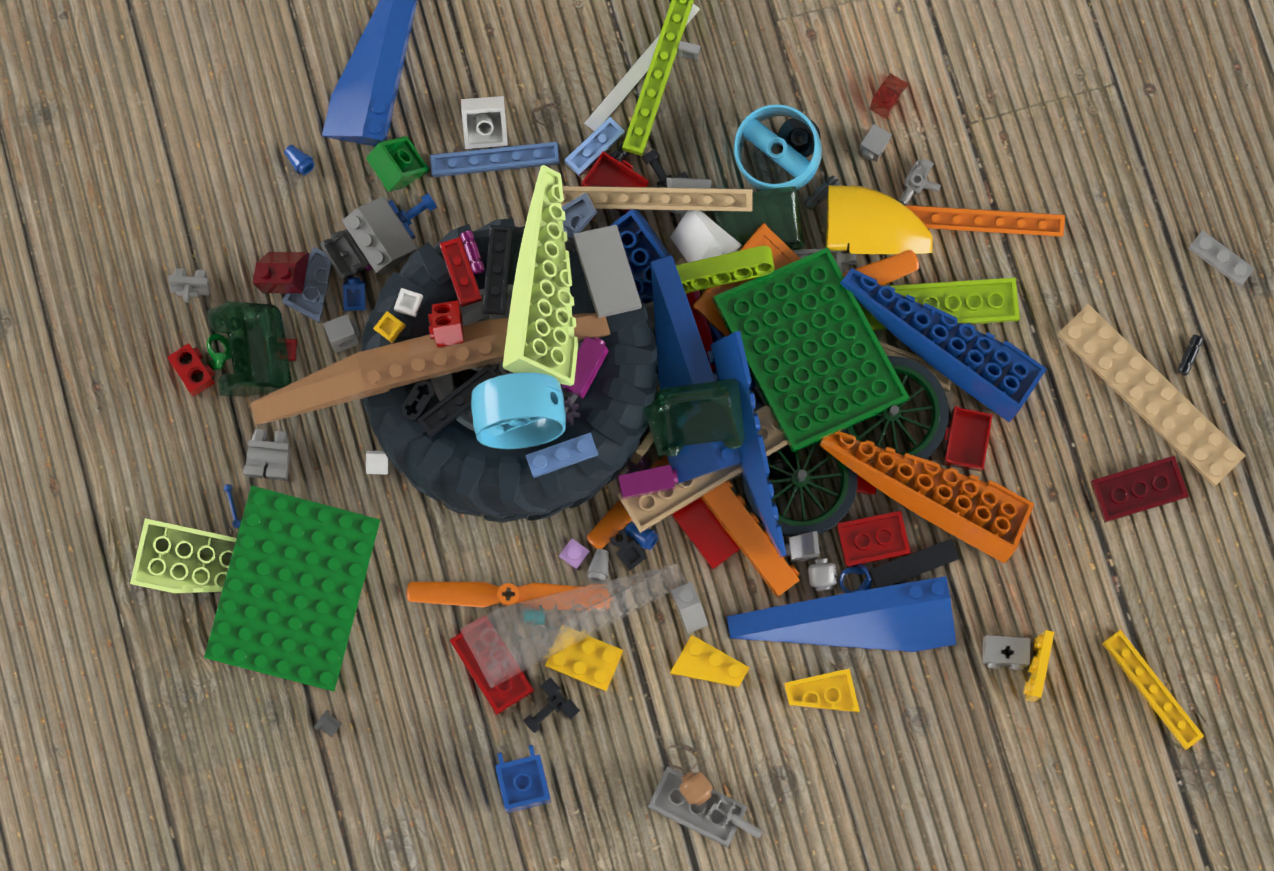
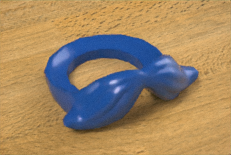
M856 565L842 571L839 577V584L845 593L870 589L872 579L866 567ZM849 573L865 574L866 579L863 580L858 589L848 590L843 583L845 575Z

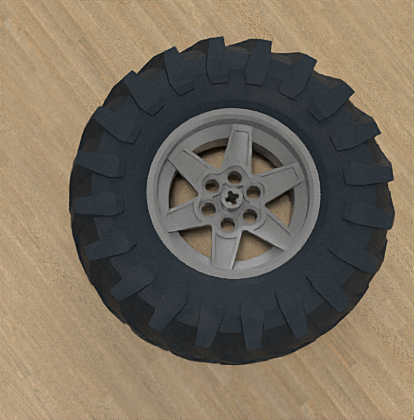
M498 219L472 231L470 225L467 224L449 231L434 247L427 242L410 255L400 273L394 272L380 290L375 309L371 310L363 331L361 352L430 334L428 314H432V305L458 300L439 243L460 237L461 233L469 230L473 233L474 241L481 256L480 261L483 262L485 271L474 274L482 301L464 307L460 306L463 326L488 319L509 318L513 285L525 226L515 227L514 219ZM490 225L513 226L505 316L482 313ZM567 237L568 241L565 242V248L569 251L572 277L570 293L574 297L572 314L596 313L574 239ZM401 288L423 295L416 317L394 311ZM641 301V309L606 316L610 335L600 337L599 339L605 342L609 352L583 399L563 389L561 386L566 413V427L561 436L548 443L520 449H498L485 446L476 438L471 408L433 438H430L417 421L409 422L404 419L401 413L404 401L417 382L389 389V392L363 398L365 411L368 413L373 433L376 435L388 459L400 473H403L408 478L413 487L436 501H443V505L456 513L480 517L484 515L485 520L504 523L527 518L528 521L546 519L567 507L570 509L590 500L625 469L648 429L656 401L658 354L653 330L649 327L645 305ZM386 311L406 325L393 343L373 329ZM583 342L578 343V350ZM503 362L492 367L498 376L513 374L511 371L506 373V369L502 368ZM474 367L470 369L478 373L483 368L478 369V367ZM453 373L425 380L432 384L434 397L424 413L455 390ZM428 387L418 389L420 391L419 400L424 394L429 395ZM415 402L412 408H406L408 411V416H410L412 413L415 415L417 414L415 408L418 403ZM591 432L598 456L533 478L526 455Z

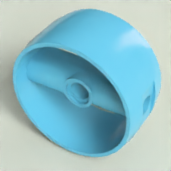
M776 104L761 107L744 119L736 133L734 156L737 166L744 178L752 186L766 193L788 194L799 190L813 178L821 161L822 146L814 124L805 114L790 106ZM786 116L804 123L814 135L815 147L811 162L761 122L771 117ZM745 139L795 179L781 184H769L749 175L742 161V149ZM777 145L783 146V151L780 154L772 152L773 148Z
M529 372L506 374L488 379L477 385L472 391L471 409L474 431L477 440L485 446L498 449L528 448L548 443L561 436L565 431L566 413L563 392L559 381L552 376Z

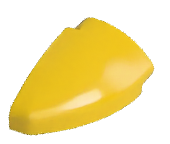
M828 186L826 248L828 247L830 251H847V244L849 243L848 249L851 254H900L908 250H912L915 254L932 253L933 237L931 232L901 202L887 194L863 186Z

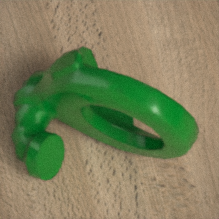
M218 333L209 336L206 345L210 356L213 358V360L209 361V366L213 370H220L225 365V362L234 355L231 343L225 336ZM213 340H218L223 344L225 348L224 353H216L211 345Z

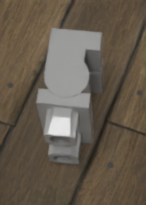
M255 429L253 438L248 443L249 447L243 474L251 478L266 479L267 477L271 480L288 481L291 446L288 444V433L275 431L274 442H268V431Z

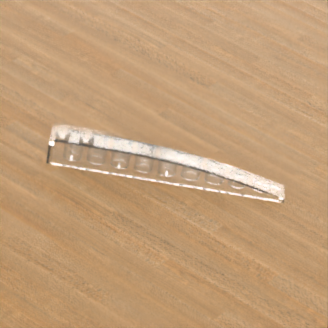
M676 563L501 607L460 628L488 684L492 688L670 593L671 590L687 584Z

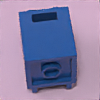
M533 745L528 746L531 757L504 763L502 752L497 753L499 764L495 765L507 813L551 803L540 754L535 755Z

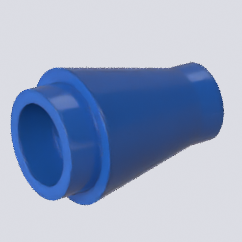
M289 145L285 149L284 154L288 157L298 174L307 175L313 170L315 164L312 157L294 145Z
M632 522L625 529V533L644 550L646 548L651 550L659 537L655 530L649 528L640 533Z

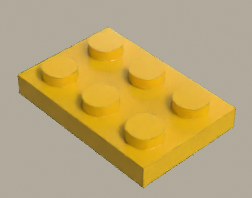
M562 625L545 667L607 692L623 650Z
M1045 630L1034 639L1032 651H1035V656L1033 659H1030V665L1028 666V672L1031 673L1029 681L1025 682L1023 694H1027V701L1035 702L1042 697L1054 632Z

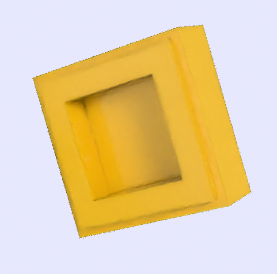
M386 311L373 329L393 343L406 325Z

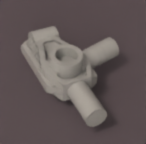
M926 158L916 161L904 180L906 190L899 202L907 205L912 195L920 194L923 188L939 193L941 185L926 180L927 174L934 163Z

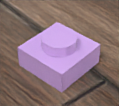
M572 538L559 557L577 570L590 551Z

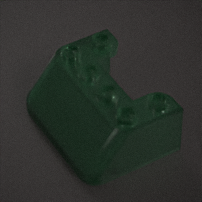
M227 301L207 311L211 329L216 333L228 334L234 374H224L219 378L218 388L220 396L248 397L274 392L291 384L292 378L282 314L278 307L272 304Z

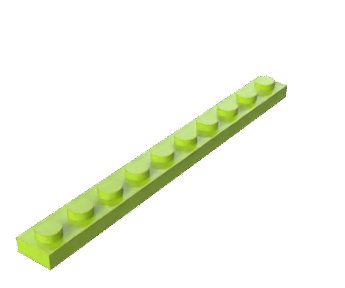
M671 0L622 146L623 151L643 156L694 0Z

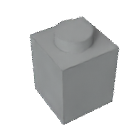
M873 124L860 144L859 152L867 160L871 161L873 159L877 162L890 142L892 134Z

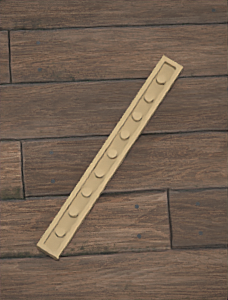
M562 186L564 200L561 202V207L582 194L588 193L595 209L752 211L753 189Z

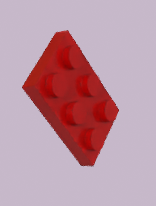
M901 511L836 524L845 567L911 554Z

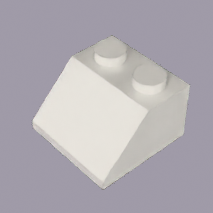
M504 96L461 99L465 149L508 146Z

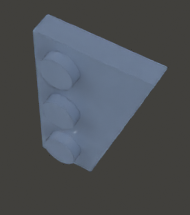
M588 193L582 194L561 207L565 211L566 220L563 221V228L567 232V237L573 238V234L580 233L597 213Z
M313 247L309 255L303 293H286L282 300L284 305L318 323L321 322L333 265L325 252Z

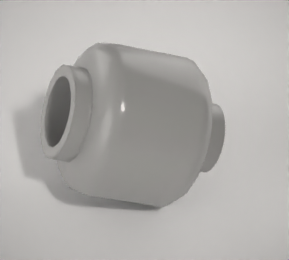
M827 558L815 559V564L808 567L809 585L815 587V591L833 589V585L838 581L836 565L828 562Z

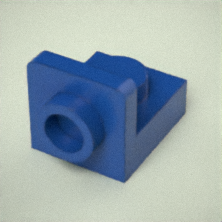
M358 277L348 278V281L343 283L344 311L366 310V281H361Z

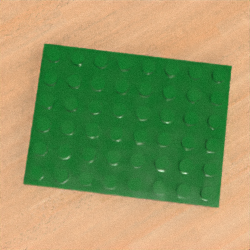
M828 247L712 298L729 333L732 334L740 331L749 371L792 452L909 399L905 388L854 294L840 284L844 276Z
M251 485L204 658L334 692L381 519Z

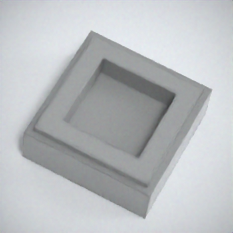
M680 41L678 55L698 60L701 46Z

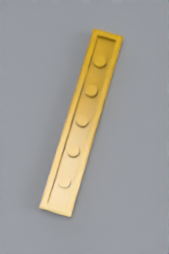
M1121 629L1102 643L1185 750L1204 737Z

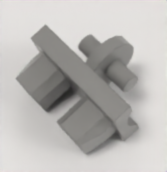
M176 268L173 275L168 277L170 293H176V296H183L185 303H189L191 297H198L199 295L209 296L210 287L205 270H197L194 277L187 276V270Z

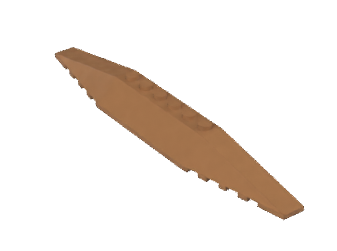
M596 313L572 314V317L576 318L574 336L578 337V343L583 342L586 336L592 339L593 336L600 338L610 335L606 317L597 318ZM509 318L488 319L464 325V343L437 347L435 339H431L429 334L355 353L251 402L255 423L260 425L389 392V389L474 367L479 369L486 367L488 364L502 363Z

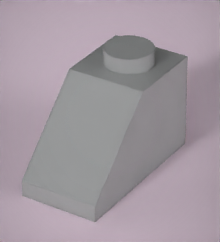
M817 531L789 537L788 544H784L786 557L790 558V562L812 561L817 559L820 553Z
M692 582L671 590V596L687 633L690 634L707 627L708 622Z

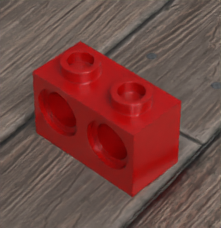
M459 300L433 304L432 314H428L430 323L429 333L430 338L435 339L437 347L464 343L463 318Z
M190 343L167 356L193 397L215 384L212 379L215 374L208 364L204 366L200 359L204 357L197 346L192 348ZM192 356V361L189 364H182L184 357ZM196 374H204L200 382L193 381Z

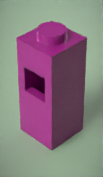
M587 336L585 337L577 352L574 385L560 384L563 389L582 399L584 398L609 352L603 340L595 336L592 339Z
M671 465L619 475L618 482L622 500L675 489V483H678L676 469L672 470Z

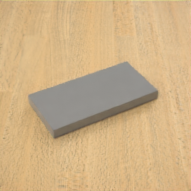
M617 225L573 234L574 243L597 318L641 309L642 304Z
M667 766L647 807L728 848L738 826L729 821L725 829H722L727 817L718 810H713L708 820L705 818L713 804L719 802L717 798H721L723 794L712 789V796L699 806L697 804H689L679 790V786L683 782L681 778L684 774ZM724 795L723 799L731 804L736 802V810L732 809L730 813L743 818L747 806ZM722 803L718 806L727 813L730 810L729 807Z

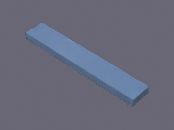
M557 142L430 155L432 178L560 164Z

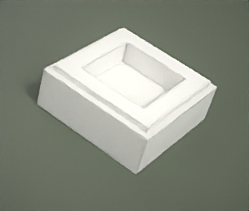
M401 288L394 311L416 317L423 295Z
M366 451V474H388L389 459L384 451Z

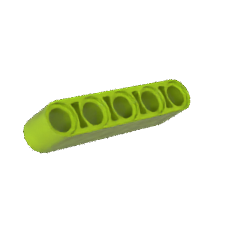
M758 246L676 265L685 293L768 275L774 271V262L771 248L768 246Z

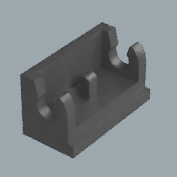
M347 229L332 233L331 239L323 240L320 243L341 279L355 277L369 265V262Z

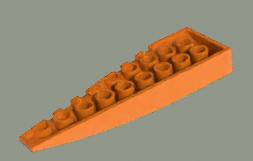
M840 431L822 439L820 446L874 487L932 524L1004 564L1016 551L1034 503L996 482L990 480L984 482L979 480L978 476L972 474L966 476L958 473V470L953 468L944 469L938 463L911 454L895 453V449L889 447L883 449L874 446V442L868 440L862 442L856 440L855 436Z

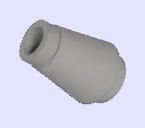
M603 549L596 550L587 571L589 581L600 584L605 583V579L608 578V551Z

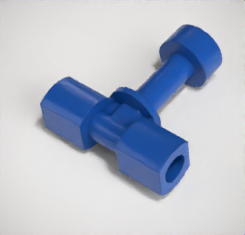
M429 193L421 197L423 200L421 203L407 212L403 209L399 211L392 200L388 201L412 239H415L416 236L409 227L412 224L410 219L426 209H429L431 212L437 208Z

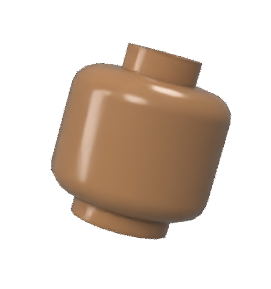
M690 771L681 778L683 782L680 784L679 790L689 804H697L699 806L712 796V785L702 772L693 773Z

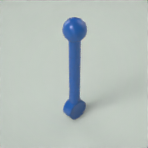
M226 484L224 491L227 492L234 519L232 525L234 528H240L241 521L238 520L231 492L233 487L231 484Z

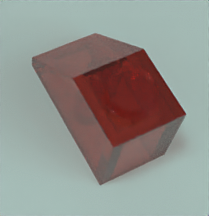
M890 73L872 99L869 109L888 119L909 83Z

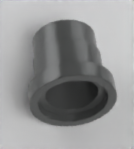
M326 710L314 728L316 730L320 729L332 737L341 723L330 715L329 710Z

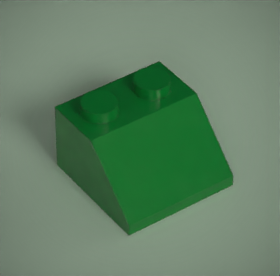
M407 136L379 142L366 157L371 168L375 171L388 192L403 189L430 171Z

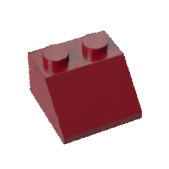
M268 252L256 263L252 283L262 293L302 294L309 252Z

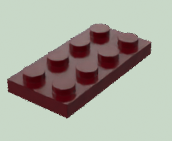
M1175 455L1091 481L1104 523L1189 497Z

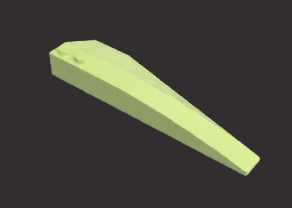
M542 165L532 196L519 252L502 368L513 373L546 374L556 378L560 384L572 386L575 379L578 337L574 336L576 318L572 317V306H574V297L570 293L572 277L569 251L565 248V242L568 241L567 232L563 228V221L566 218L565 211L561 208V202L564 200L562 179L560 173Z
M145 518L130 584L170 593L222 592L237 538Z

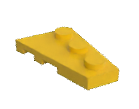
M691 635L670 674L739 688L750 667Z
M850 668L784 683L789 706L860 712Z

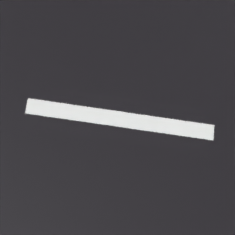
M695 4L692 6L687 24L700 10ZM659 36L586 120L584 124L593 131L597 130L648 71Z

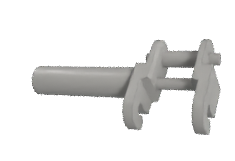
M724 795L721 798L718 797L717 800L719 802L713 804L705 818L708 820L712 811L718 810L727 817L722 829H725L730 821L759 839L763 832L762 830L738 815L730 813L732 809L736 810V802L731 804L723 799ZM720 803L730 808L728 813L718 807Z

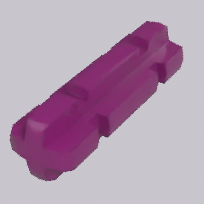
M469 230L461 233L460 236L463 244H465L464 248L469 262L472 263L473 273L479 274L484 272V265L480 261L481 256L474 241L472 231Z

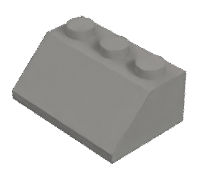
M380 197L358 207L342 220L376 273H389L419 249L385 197Z

